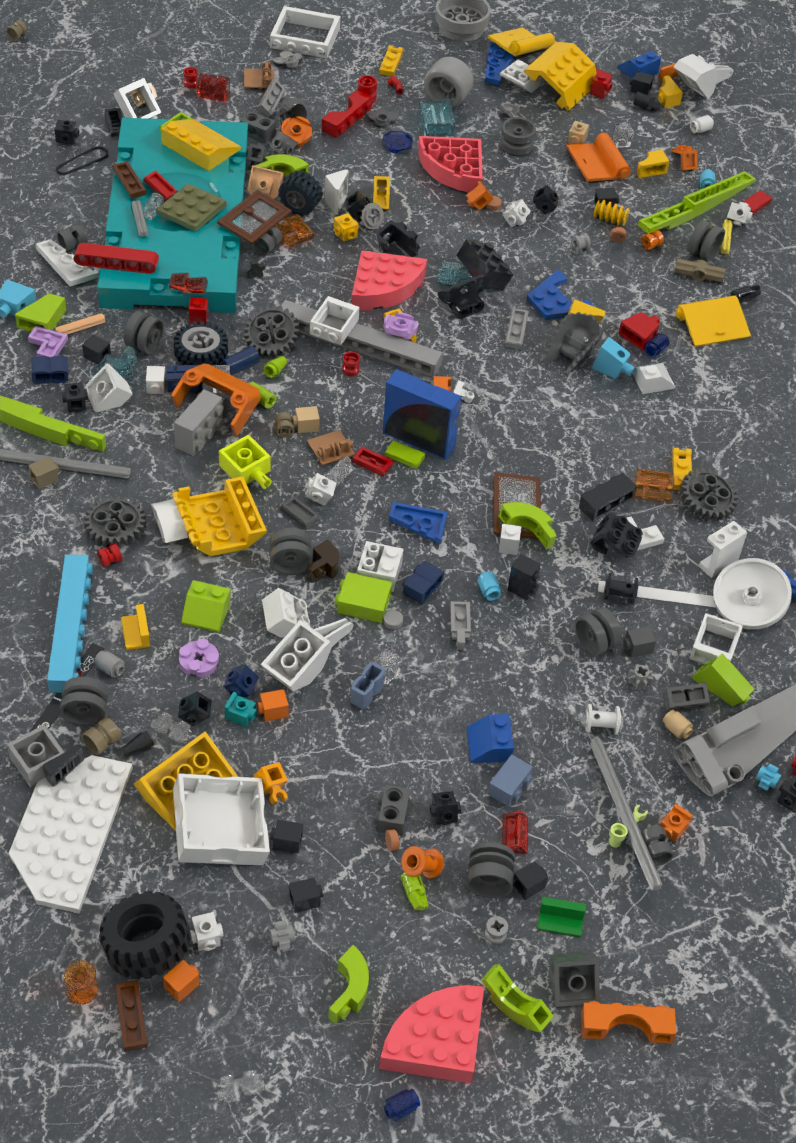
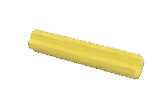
M725 219L723 223L725 237L720 249L721 254H729L732 220Z

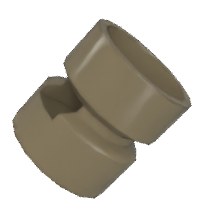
M108 717L100 720L95 725L96 728L91 727L82 734L86 747L96 756L104 752L108 745L115 744L122 738L119 728Z

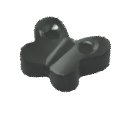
M252 260L250 262L251 269L247 271L248 278L263 277V270L266 269L265 264H259L257 261Z

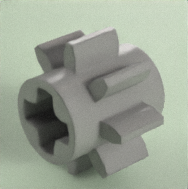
M635 665L634 670H629V683H632L635 689H646L647 684H652L653 678L651 676L653 671H649L646 665Z
M284 920L274 922L275 927L269 929L272 946L278 945L280 950L290 948V942L295 941L292 925H286Z

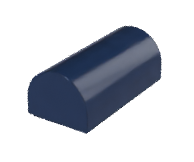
M250 346L222 359L221 366L230 375H234L259 363L260 357L256 348Z

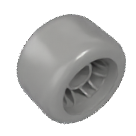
M443 57L437 60L427 72L424 79V88L434 103L441 107L454 108L459 106L471 92L474 78L470 68L463 61L455 57Z

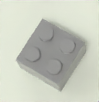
M45 725L7 744L11 761L30 788L35 786L39 780L45 778L43 764L65 753Z

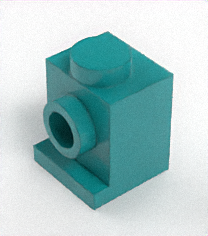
M236 692L232 693L224 706L225 719L245 727L248 726L250 721H254L258 711L255 702L238 696Z

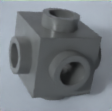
M278 131L269 147L274 150L273 153L275 155H291L297 142L283 132Z
M262 143L250 144L247 149V160L252 162L251 165L254 166L265 162V157L270 156L269 149Z

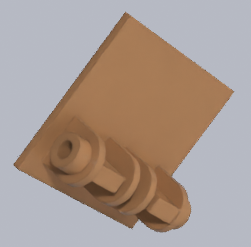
M268 61L262 64V69L244 68V88L267 89L270 82L274 79V69H271V64Z
M340 430L307 440L322 466L355 455L351 448L353 446L352 440L345 439Z

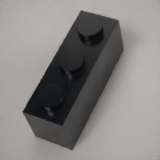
M624 473L613 476L610 480L597 485L589 492H584L580 497L579 509L592 521H595L634 499L637 486Z

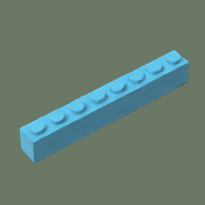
M65 554L47 678L49 692L62 693L63 685L66 681L79 677V673H76L77 668L80 669L81 657L79 656V652L83 651L81 636L85 635V624H83V621L87 620L85 605L89 604V593H87V590L91 589V578H89V575L93 573V563H89V555Z

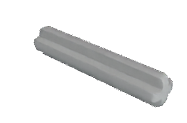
M139 200L133 201L132 208L138 234L141 238L147 237L148 230L141 202Z

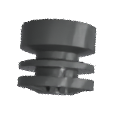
M493 842L480 843L470 849L467 879L469 891L475 895L487 898H500L512 892L514 875L512 872L515 860L513 850L506 845Z

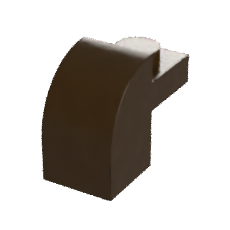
M327 539L313 548L312 560L314 563L307 567V579L311 583L321 580L325 575L332 579L338 573L339 552Z

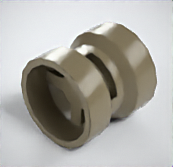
M17 20L7 28V35L11 40L16 41L27 33V26L24 22Z
M286 412L277 414L274 418L277 435L282 438L290 437L294 433L292 416Z

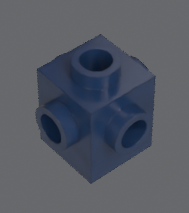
M245 664L233 668L227 674V680L223 687L230 695L236 692L240 697H248L253 693L254 686L259 677Z

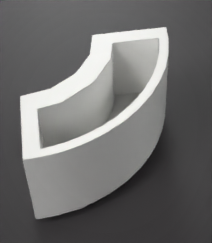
M174 499L151 504L155 522L158 525L163 542L167 543L188 538V532Z

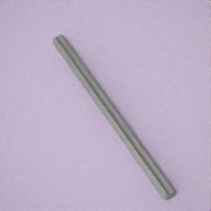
M0 449V460L32 464L49 457L53 463H57L59 469L126 479L130 478L131 469L127 467Z
M593 738L590 746L623 825L627 827L628 837L649 887L652 891L660 890L662 886L661 879L600 738Z

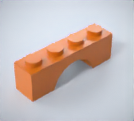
M590 1001L584 1003L581 1010V1038L604 1040L608 1031L614 1026L629 1024L642 1030L650 1043L673 1044L676 1036L675 1008H668L667 1006L646 1007L642 1004H635L633 1006L621 1003L600 1004L597 1001Z

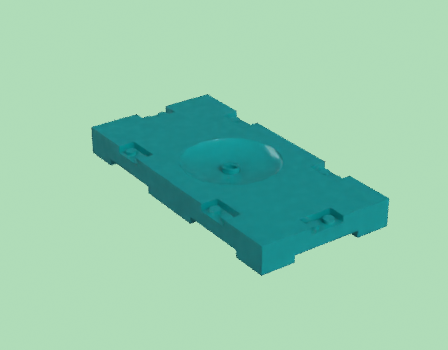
M122 117L116 164L125 161L129 162L146 189V195L130 199L114 173L105 245L154 251L159 255V261L156 271L152 274L100 268L98 281L99 308L134 310V305L189 306L191 297L208 299V312L236 313L241 238L218 225L217 221L244 201L248 123L201 121V124L241 146V150L212 170L207 171L162 144L159 126L169 119ZM156 170L177 191L186 184H191L226 200L227 206L195 232L157 215V208L165 203V201L143 180L144 177ZM139 200L141 202L148 230L147 237L141 238L138 234L132 208L133 201ZM243 213L231 221L240 228H242Z

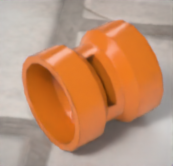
M656 230L651 234L643 235L641 239L642 245L646 250L663 245V234Z

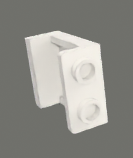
M732 521L710 535L707 541L714 547L713 554L702 560L699 568L713 578L725 567L738 561L747 532L735 521Z

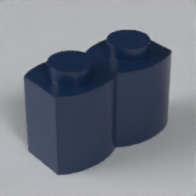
M38 356L31 358L33 383L68 382L67 357L53 356L49 358Z
M426 561L421 565L418 564L413 574L404 579L402 584L404 586L403 593L423 604L442 583L444 571Z

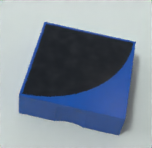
M396 369L386 382L383 434L446 460L456 447L457 419L460 414L462 396L439 386L428 384L415 376Z

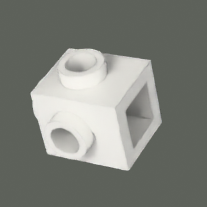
M520 199L509 203L502 215L509 225L513 227L525 223L526 217L531 211L524 201Z
M732 202L727 219L732 220L734 225L742 226V224L746 225L747 221L750 222L753 213L751 208L748 207L749 204Z
M317 473L313 478L308 479L305 488H307L305 496L325 506L333 497L336 482Z
M214 912L192 917L193 930L190 931L192 944H197L198 951H210L220 946V937L224 936L221 923H216Z

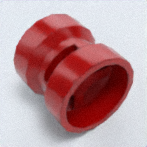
M195 67L185 68L183 70L184 86L189 89L198 87V70Z
M347 352L343 355L342 371L345 375L356 376L359 373V354Z
M116 543L110 545L109 548L97 550V555L103 568L110 566V563L122 561V555Z

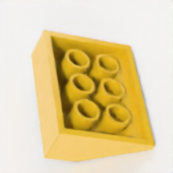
M196 120L171 121L161 128L163 145L207 171L212 170L241 150L240 145Z
M205 731L133 784L145 801L176 831L173 786L178 774L209 775L219 778L238 776Z

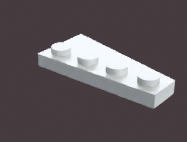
M51 239L36 243V250L70 287L99 278L100 272L91 270L88 266L76 264L73 260L74 255L66 253V249Z

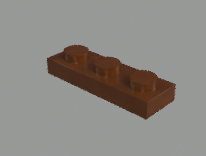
M128 161L112 165L115 175L130 199L146 195V189Z
M138 980L115 984L124 1052L148 1048Z

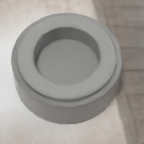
M396 610L387 611L383 619L385 627L391 630L399 629L403 624V615Z

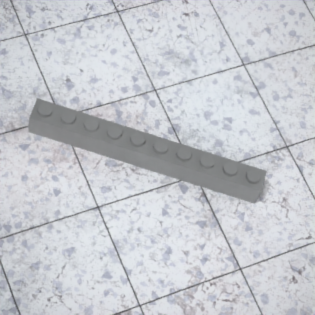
M285 300L281 305L283 311L288 308L289 313L293 312L294 317H297L300 326L299 331L302 334L430 377L435 376L442 365L443 352L393 335H387L384 332L357 323L342 345L310 334V321L318 310ZM328 315L322 324L341 330L346 320Z

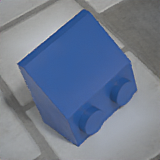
M650 51L618 65L617 68L630 78L635 76L637 71L655 75L659 73L661 57Z
M489 714L467 726L470 763L506 762L511 754L513 755L514 745L510 714Z

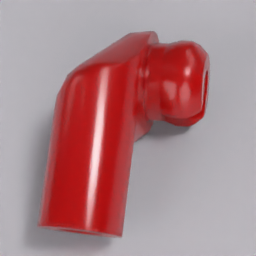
M390 76L387 79L389 86L395 85L397 94L404 92L403 83L395 76Z

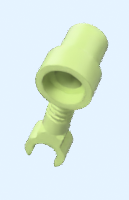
M640 805L635 806L633 811L636 823L643 821L648 813V810L643 814L639 813ZM615 823L611 826L609 844L612 847H620L622 841L625 840L628 833L625 825Z

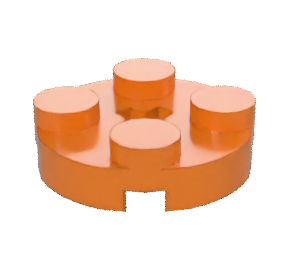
M295 116L292 119L290 117L282 123L281 132L297 142V147H302L311 139L312 128L307 119ZM299 129V133H295L293 130Z

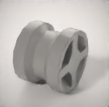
M582 233L580 236H573L571 244L573 249L578 252L583 248H590L591 241L587 233Z
M500 916L491 917L487 921L485 937L490 943L501 944L505 941L508 931L507 921Z

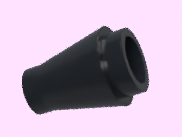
M145 731L138 733L122 749L129 758L132 755L151 750V747L155 744L149 733Z

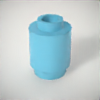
M705 169L700 174L701 189L716 183L715 173L712 170Z
M493 572L482 573L477 582L483 596L489 601L498 599L501 596V587L496 575Z

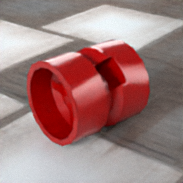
M364 75L358 79V90L371 95L372 104L377 99V79L370 75Z

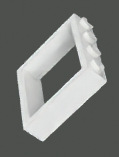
M284 6L270 35V48L328 58L340 30V16ZM285 22L330 30L324 43L280 35Z

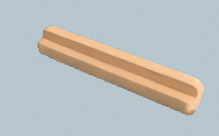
M100 313L55 328V331L68 335L105 323V317Z

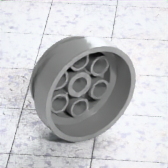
M438 0L436 3L435 20L439 24V31L445 37L455 41H472L478 39L484 33V29L490 21L491 8L486 0Z

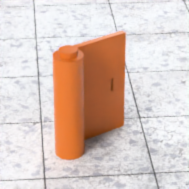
M608 133L599 134L594 143L566 145L567 150L586 181L625 179L631 173L629 165Z

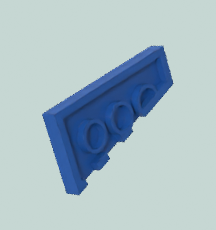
M491 41L485 82L499 86L503 79L500 72L510 66L516 56Z

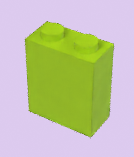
M347 572L345 579H341L339 590L341 592L340 594L337 593L334 605H337V613L382 623L391 597L392 582Z

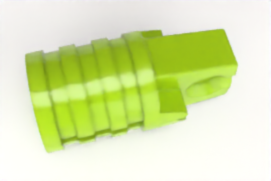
M253 381L249 383L259 389L261 395L259 403L265 408L269 409L276 403L277 396Z
M403 873L400 878L407 898L412 903L414 910H425L428 907V902L421 876L411 877Z

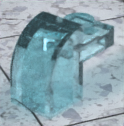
M127 346L119 358L106 354L98 365L99 371L108 363L125 380L129 379L134 374L132 366L137 361L134 348Z

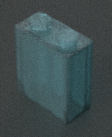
M450 100L420 101L419 117L423 135L453 136L455 132V119Z

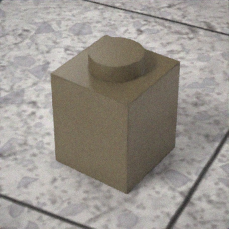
M49 457L28 465L30 478L38 489L59 481V467Z

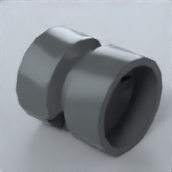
M80 224L70 227V230L66 228L57 232L58 242L61 247L66 249V252L75 249V246L77 247L80 243H88L86 232Z
M274 226L252 245L258 253L267 255L282 241V234Z
M652 826L641 831L655 866L666 864L673 859L674 854L671 845L668 843L664 827Z

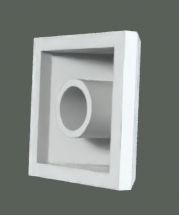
M342 170L325 176L324 201L335 215L339 214L347 198L349 170Z

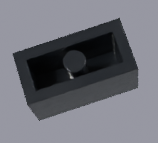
M520 554L511 566L507 590L526 600L532 594L535 595L539 588L537 582L541 577V572H539L541 564Z

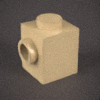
M574 121L569 130L567 143L584 144L588 136L589 124Z
M317 406L295 408V415L292 416L293 426L297 427L298 433L319 431L320 419Z

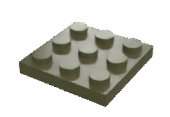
M186 184L157 208V215L196 232L225 208L227 202L191 184Z

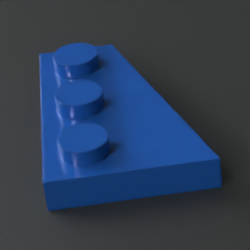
M393 502L389 521L441 544L448 512Z

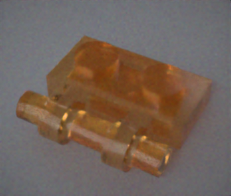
M298 214L284 219V224L282 225L279 223L275 225L280 230L283 241L290 247L295 246L294 240L296 239L299 243L314 238V232Z
M637 468L635 485L642 487V489H636L635 496H642L644 499H648V497L658 498L661 501H664V499L671 500L672 493L665 492V490L672 491L673 472ZM649 488L659 489V491L649 490Z

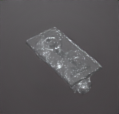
M348 456L342 457L328 473L324 474L326 478L336 482L335 489L355 470L354 467L350 466L351 459Z
M157 711L154 712L158 717L151 721L150 726L153 727V730L166 736L169 729H171L172 731L168 737L180 744H186L189 741V733L195 734L190 730L191 726L182 720L179 723L174 721V717L165 711L162 714Z
M256 1069L243 1072L242 1078L234 1079L233 1074L219 1077L220 1082L215 1083V1086H221V1090H217L218 1100L223 1099V1101L239 1098V1088L242 1087L244 1096L260 1094L262 1090H265L264 1080L259 1081V1076H263V1073L257 1074Z

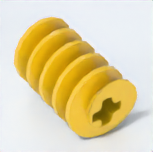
M605 200L602 203L598 201L593 217H599L600 220L605 218V222H610L611 220V224H616L617 222V226L622 224L624 226L629 216V208L623 211V206L617 209V204L611 207V202L605 205Z

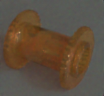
M79 960L68 965L65 970L64 981L68 986L66 992L69 1000L73 1003L84 1005L92 1002L98 995L99 988L95 980L97 974L91 963Z

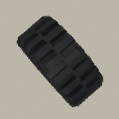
M144 891L143 894L134 893L132 897H124L120 900L119 904H114L110 908L111 912H107L104 916V922L101 923L99 929V939L108 963L115 972L120 973L124 977L129 978L131 976V979L140 980V977L151 979L154 975L161 976L164 974V971L173 969L176 966L175 963L183 959L184 953L189 948L191 934L181 905L167 894L164 895V893L157 891L155 893H152V891ZM160 929L155 935L146 940L130 941L135 935L144 930Z

